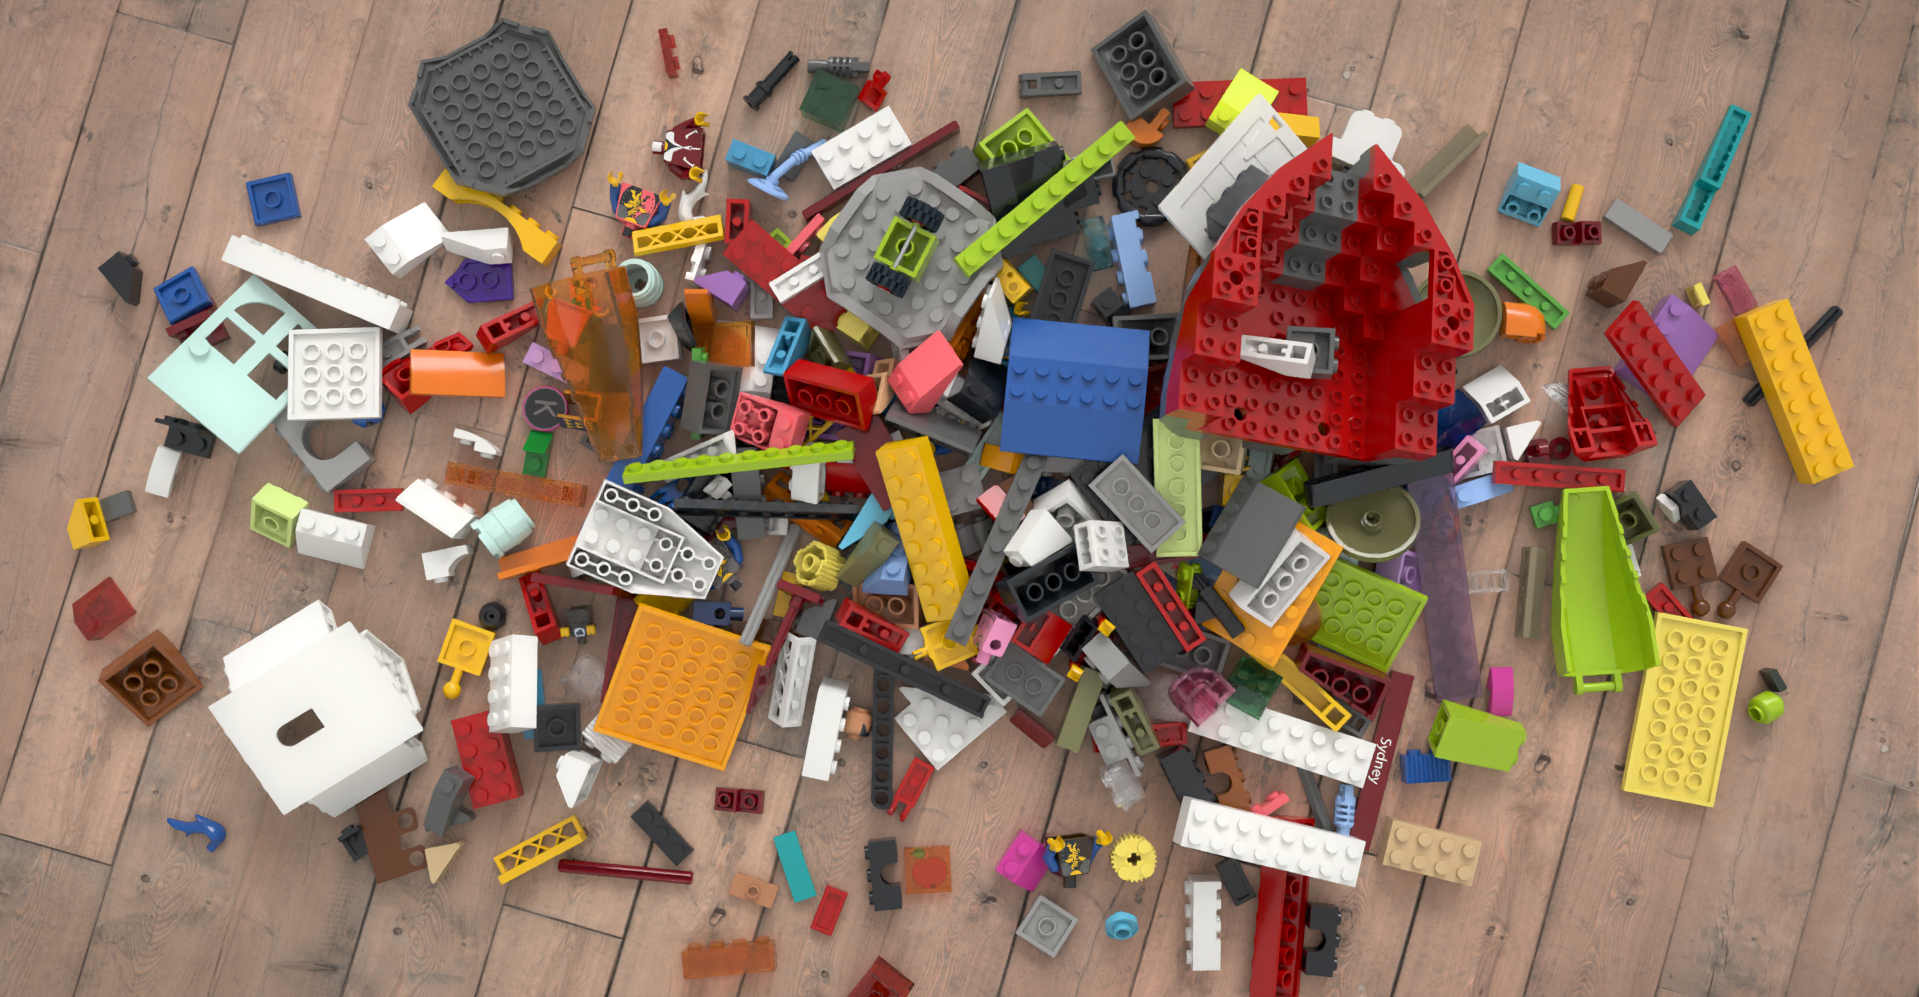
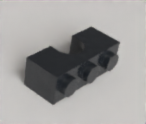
M896 837L869 839L868 846H864L865 859H870V868L867 869L868 883L872 882L873 891H869L870 905H874L875 911L902 909L901 882H888L881 873L885 865L898 863Z
M1307 901L1305 925L1309 929L1320 930L1322 940L1316 947H1303L1301 970L1305 975L1333 977V971L1337 970L1335 948L1339 947L1337 925L1341 924V911L1334 904Z

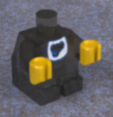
M592 605L569 606L565 611L567 625L560 628L561 637H569L571 635V637H577L579 645L586 644V636H589L591 633L592 635L596 634L597 624L593 623Z

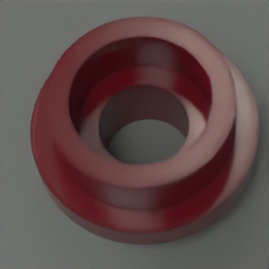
M1557 437L1550 441L1549 453L1551 457L1561 460L1570 455L1571 444L1567 439ZM1557 445H1560L1562 447V451L1560 453L1556 451Z

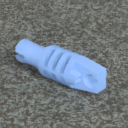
M1340 784L1338 795L1335 796L1333 824L1336 826V833L1348 836L1350 835V828L1354 826L1353 820L1355 817L1356 797H1353V785Z

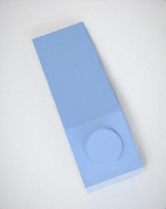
M1492 474L1448 487L1444 494L1449 496L1454 510L1514 491L1513 485L1492 483Z

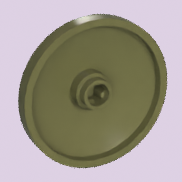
M1467 270L1460 271L1474 302L1473 351L1456 359L1473 356L1489 346L1496 337L1502 321V304L1495 288L1482 276ZM1428 279L1418 287L1422 301L1428 298Z
M1400 486L1336 502L1335 506L1327 507L1326 529L1330 539L1344 547L1342 551L1344 554L1363 562H1385L1403 555L1416 541L1421 521L1418 506L1412 496Z

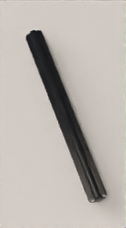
M1832 306L1804 334L1803 337L1808 350L1843 315V310L1840 307ZM1759 382L1743 398V402L1749 407L1755 406L1764 397V392Z

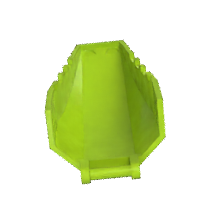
M1609 486L1563 489L1561 493L1553 571L1551 636L1557 676L1573 678V692L1575 695L1598 691L1622 692L1621 674L1649 670L1660 666L1653 617L1645 593H1642L1638 581L1639 575L1637 570L1635 571L1631 560L1632 554L1630 548H1627L1623 535L1624 530L1619 522V515ZM1611 675L1612 677L1611 682L1583 683V677Z

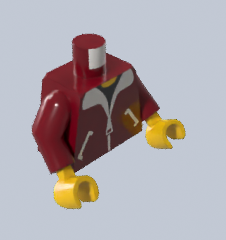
M698 112L695 117L674 126L672 130H668L665 142L653 141L652 153L664 155V163L668 166L669 171L681 180L703 182L698 177L705 173L703 170L706 133L700 127L710 126V123L704 121L705 117L709 116L707 113Z

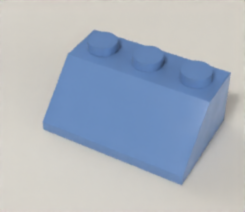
M891 522L885 527L893 531L899 543L888 559L864 580L863 593L908 595L912 572L897 522Z

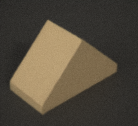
M458 840L433 845L425 849L430 881L435 884L442 879L466 844V841Z

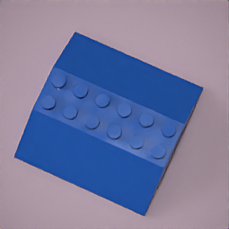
M1013 317L1000 452L1113 463L1121 454H1124L1133 465H1138L1147 387L1150 331Z

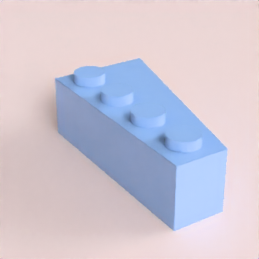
M1138 210L1111 216L1108 228H1105L1107 241H1111L1113 249L1110 250L1112 262H1117L1118 271L1115 272L1118 285L1122 284L1124 293H1121L1122 303L1127 306L1128 311L1153 306L1157 302L1151 272L1146 270V267L1149 266L1147 252L1145 249L1141 250L1144 238L1142 229L1136 226V219L1139 218Z

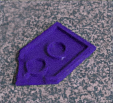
M468 258L444 282L469 304L514 300L515 297L512 263L486 264Z

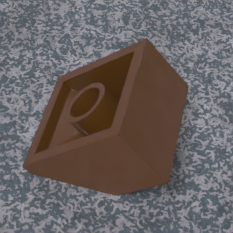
M1644 260L1612 268L1606 272H1601L1597 276H1593L1587 284L1589 289L1586 296L1608 309L1625 302L1647 262Z

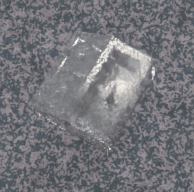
M1126 758L1108 766L1103 764L1099 767L1101 773L1098 776L1106 789L1110 787L1113 791L1109 795L1118 809L1122 807L1127 812L1147 796Z

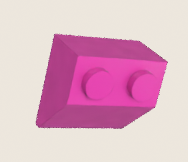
M1019 829L996 863L995 871L1013 883L1033 892L1048 870L1042 859L1046 846L1022 829Z

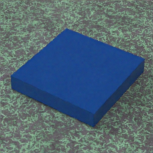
M290 172L246 182L255 226L261 227L302 217L293 175Z
M193 266L153 288L171 325L183 321L213 304L197 269Z

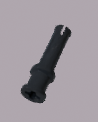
M789 51L763 81L760 80L755 83L756 87L748 96L745 95L743 100L753 110L758 112L759 106L767 97L770 98L772 96V90L800 59L796 55L793 56L792 51Z

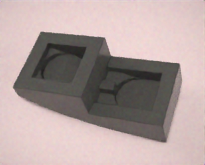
M129 490L99 500L105 523L119 520L120 517L137 512L132 492Z

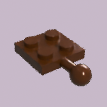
M1708 537L1660 546L1671 590L1690 587L1694 600L1691 604L1692 613L1700 617L1707 615L1710 611V604L1703 599L1700 584L1719 581Z
M1741 541L1718 577L1720 581L1734 590L1727 601L1718 604L1717 614L1723 619L1732 618L1736 613L1735 604L1741 595L1755 604H1759L1783 565L1748 542Z

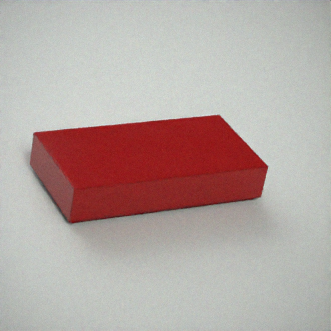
M827 884L810 928L832 936L848 892Z

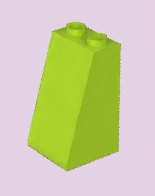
M1442 699L1427 741L1434 757L1510 772L1512 765L1517 763L1518 750L1520 745L1525 743L1527 733L1519 722Z

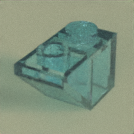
M1103 216L1081 220L1082 235L1088 260L1096 262L1093 271L1113 267L1109 231Z

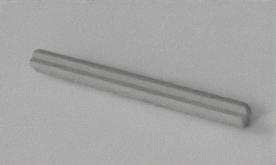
M792 523L789 526L787 535L783 539L741 635L739 643L744 646L750 647L764 618L777 588L776 585L783 574L802 530L797 524Z

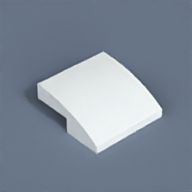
M1500 425L1452 435L1455 448L1467 435H1472L1489 450L1464 479L1492 473L1493 461H1508Z

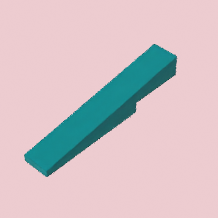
M1733 104L1728 107L1671 226L1691 236L1700 230L1714 195L1722 186L1752 113Z

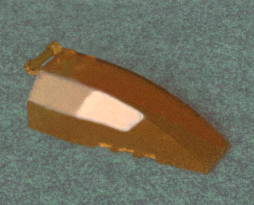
M606 249L603 253L586 257H571L570 266L573 276L529 288L544 339L553 359L558 361L562 370L560 375L570 388L572 393L570 396L571 400L577 404L581 413L580 420L583 427L587 430V436L600 464L642 456L644 433L643 370L638 313L625 266L616 265V253L613 249ZM605 263L606 269L588 273L583 272V266Z

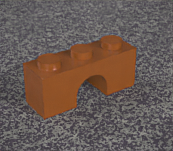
M1224 743L1201 750L1208 773L1212 775L1223 772L1229 778L1228 787L1224 791L1215 794L1217 803L1251 811L1249 804H1252L1249 791H1244L1242 782H1245V777L1242 769L1237 768L1235 761L1239 759L1235 747Z

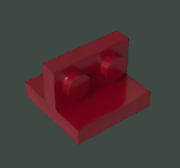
M211 298L213 304L165 328L168 336L178 339L181 344L188 339L217 310L213 298ZM223 322L206 340L213 347L230 339V335Z

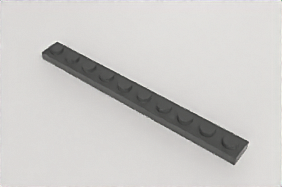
M1024 455L944 638L966 647L1006 556L1003 551L1016 533L1049 456Z

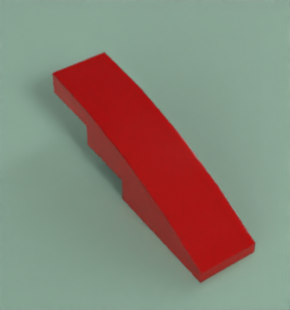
M1186 721L1151 723L1160 747L1188 744ZM1092 736L1093 752L1098 753L1100 751Z

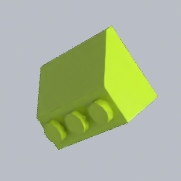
M1297 458L1259 481L1306 507L1299 519V522L1316 530L1326 521V505L1319 507L1306 506L1303 483L1310 479Z

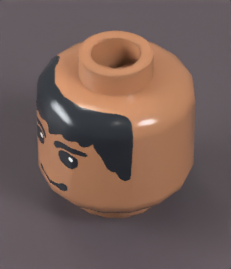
M853 706L852 709L845 712L844 718H846L844 732L848 733L847 738L860 741L861 737H868L873 724V716L870 715V711Z

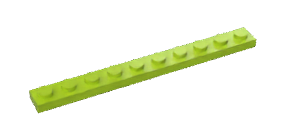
M1119 121L953 259L954 263L969 278L1136 137L1122 121Z
M838 440L829 444L818 442L811 446L802 447L800 445H792L783 449L772 447L765 451L747 450L737 454L726 452L719 456L701 455L691 459L680 457L673 461L655 460L645 464L634 462L625 467L622 478L624 484L852 460L854 459L855 446L854 441Z

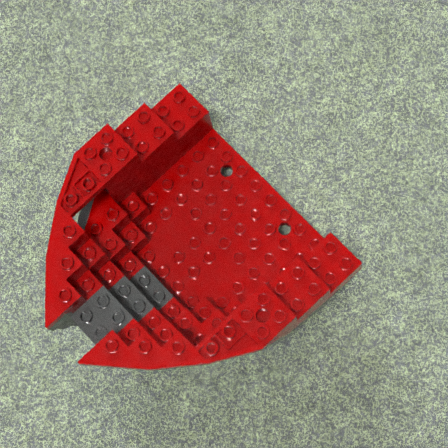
M1330 133L1275 170L1233 214L1232 220L1225 226L1226 229L1206 257L1204 263L1194 272L1186 290L1185 300L1176 319L1163 380L1159 422L1164 423V426L1169 431L1179 437L1202 440L1212 435L1242 440V448L1285 455L1296 450L1323 454L1324 463L1341 466L1404 465L1436 456L1438 410L1453 405L1455 402L1456 358L1473 351L1474 302L1454 254L1423 200L1378 144L1371 146L1360 155V160L1347 173L1331 170L1333 133ZM1429 262L1428 298L1422 301L1414 278L1408 268ZM1287 326L1334 328L1335 336L1339 337L1338 351H1334V359H1338L1337 373H1333L1331 379L1292 377L1240 359L1242 335L1286 340ZM1235 409L1242 413L1241 421L1237 420L1234 416ZM1319 424L1325 429L1324 436L1318 431Z

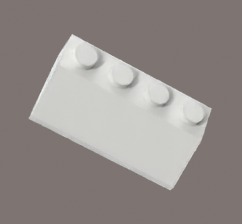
M1294 528L1259 589L1240 580L1231 590L1229 596L1241 609L1271 628L1331 556L1306 535Z

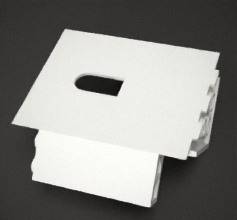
M320 600L315 601L223 657L225 664L224 672L229 679L230 685L228 688L231 693L208 708L283 815L308 802L317 806L323 813L326 812L335 818L428 761L423 744L413 737L423 731V727L415 717L421 711V707L404 659L367 629L358 633L350 621L337 628L332 610ZM311 708L325 726L293 746H285L277 738V732L281 726Z

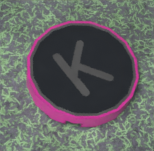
M548 386L532 390L525 398L523 404V415L527 423L541 431L557 429L560 427L556 418L557 414L568 415L569 405L563 394L559 390Z

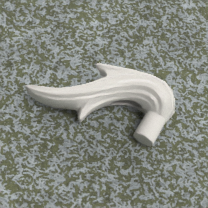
M705 169V173H703L701 178L703 180L702 183H699L688 194L684 190L682 191L678 209L680 222L705 217H693L692 214L695 204L703 197L709 196L705 192L708 183V174Z

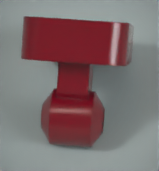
M1547 439L1530 440L1524 450L1526 463L1552 465L1549 453L1550 446Z

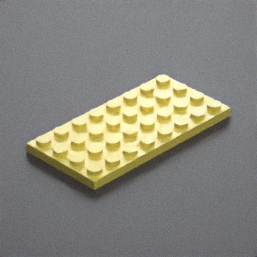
M1655 612L1653 621L1660 666L1643 671L1621 790L1714 807L1748 629Z

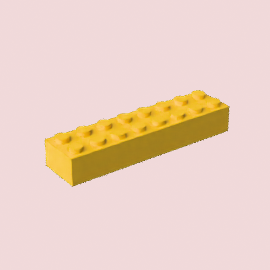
M1789 299L1774 300L1734 317L1799 483L1815 484L1855 467Z
M924 436L886 442L875 453L926 622L952 620L969 582V576L929 438Z

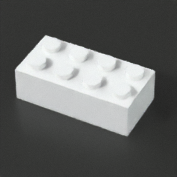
M887 106L811 152L820 170L835 192L909 148L912 144L891 108Z
M512 634L491 641L489 647L491 667L488 672L490 679V691L488 693L490 713L487 718L489 732L515 734L536 728L538 636Z

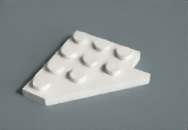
M901 686L899 690L911 704L894 719L933 766L939 770L1007 711L991 694L982 693L992 699L981 719L916 687Z

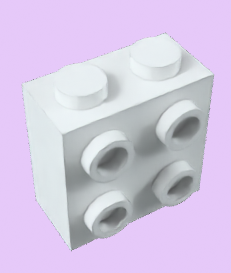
M1088 520L1074 525L1080 571L1115 572L1129 567L1123 522Z

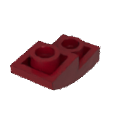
M1601 222L1552 223V245L1579 246L1602 244Z
M716 787L714 810L762 814L765 790Z

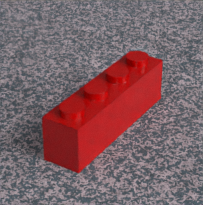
M1155 561L1134 573L1184 648L1182 649L1184 652L1190 651L1207 640Z

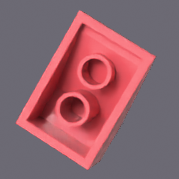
M936 331L897 364L887 381L909 414L930 413L963 366V363L941 331Z

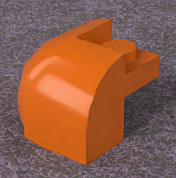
M1501 301L1502 321L1499 328V337L1512 338L1514 342L1538 344L1545 340V319L1536 307L1524 303Z

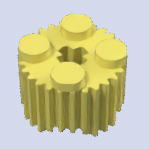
M813 540L812 543H809V546L806 545V548L797 551V555L794 556L793 562L795 568H797L795 570L797 573L796 581L818 591H833L836 589L839 581L836 575L845 564L846 558L841 556L842 554L839 553V550Z
M1133 832L1132 835L1130 833L1127 835L1123 834V837L1120 836L1119 840H1115L1116 844L1113 843V848H1110L1109 859L1115 873L1120 878L1126 881L1130 880L1133 882L1135 880L1138 882V880L1143 881V878L1147 879V877L1154 873L1157 855L1148 839ZM1131 853H1135L1138 856L1134 862L1127 860V858L1131 857Z

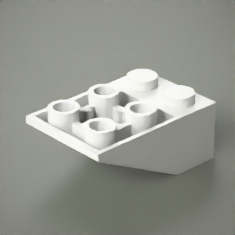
M995 277L993 285L988 284L986 294L983 297L982 311L978 318L976 326L978 329L973 339L972 348H975V358L1001 364L1008 344L1012 320L998 277Z

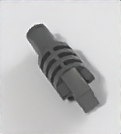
M830 56L828 60H808L807 70L808 73H828L830 77H858V73L870 72V63L858 62V57Z

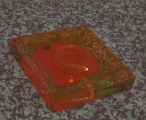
M950 845L904 847L906 894L952 892Z

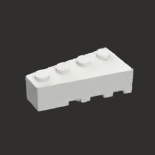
M828 677L823 678L817 694L802 776L829 781L830 775H835L838 761H835L834 757L835 753H839L842 740L838 738L840 732H844L846 718H843L844 710L848 711L851 697L847 696L850 682Z
M1188 874V881H1184V893L1188 895V904H1185V918H1189V927H1185L1186 941H1189L1190 949L1186 950V963L1190 964L1193 971L1220 970L1221 941L1220 938H1217V933L1221 931L1220 916L1216 915V910L1221 909V898L1217 891L1221 889V881L1215 874Z

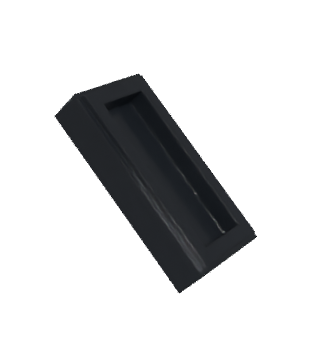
M1229 857L1215 864L1236 907L1256 897L1237 859Z

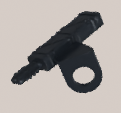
M1194 573L1192 587L1200 590L1198 596L1202 599V602H1196L1193 619L1198 625L1216 618L1232 639L1245 631L1244 625L1212 585L1207 586V579H1205L1203 574Z

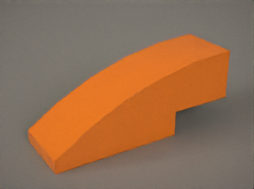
M684 289L687 310L694 326H716L717 308L714 306V296L708 289Z

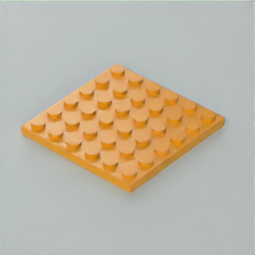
M639 603L593 731L724 771L746 716V709L757 666L759 664L765 666L771 645L754 640L752 645L747 647L739 643L740 635Z

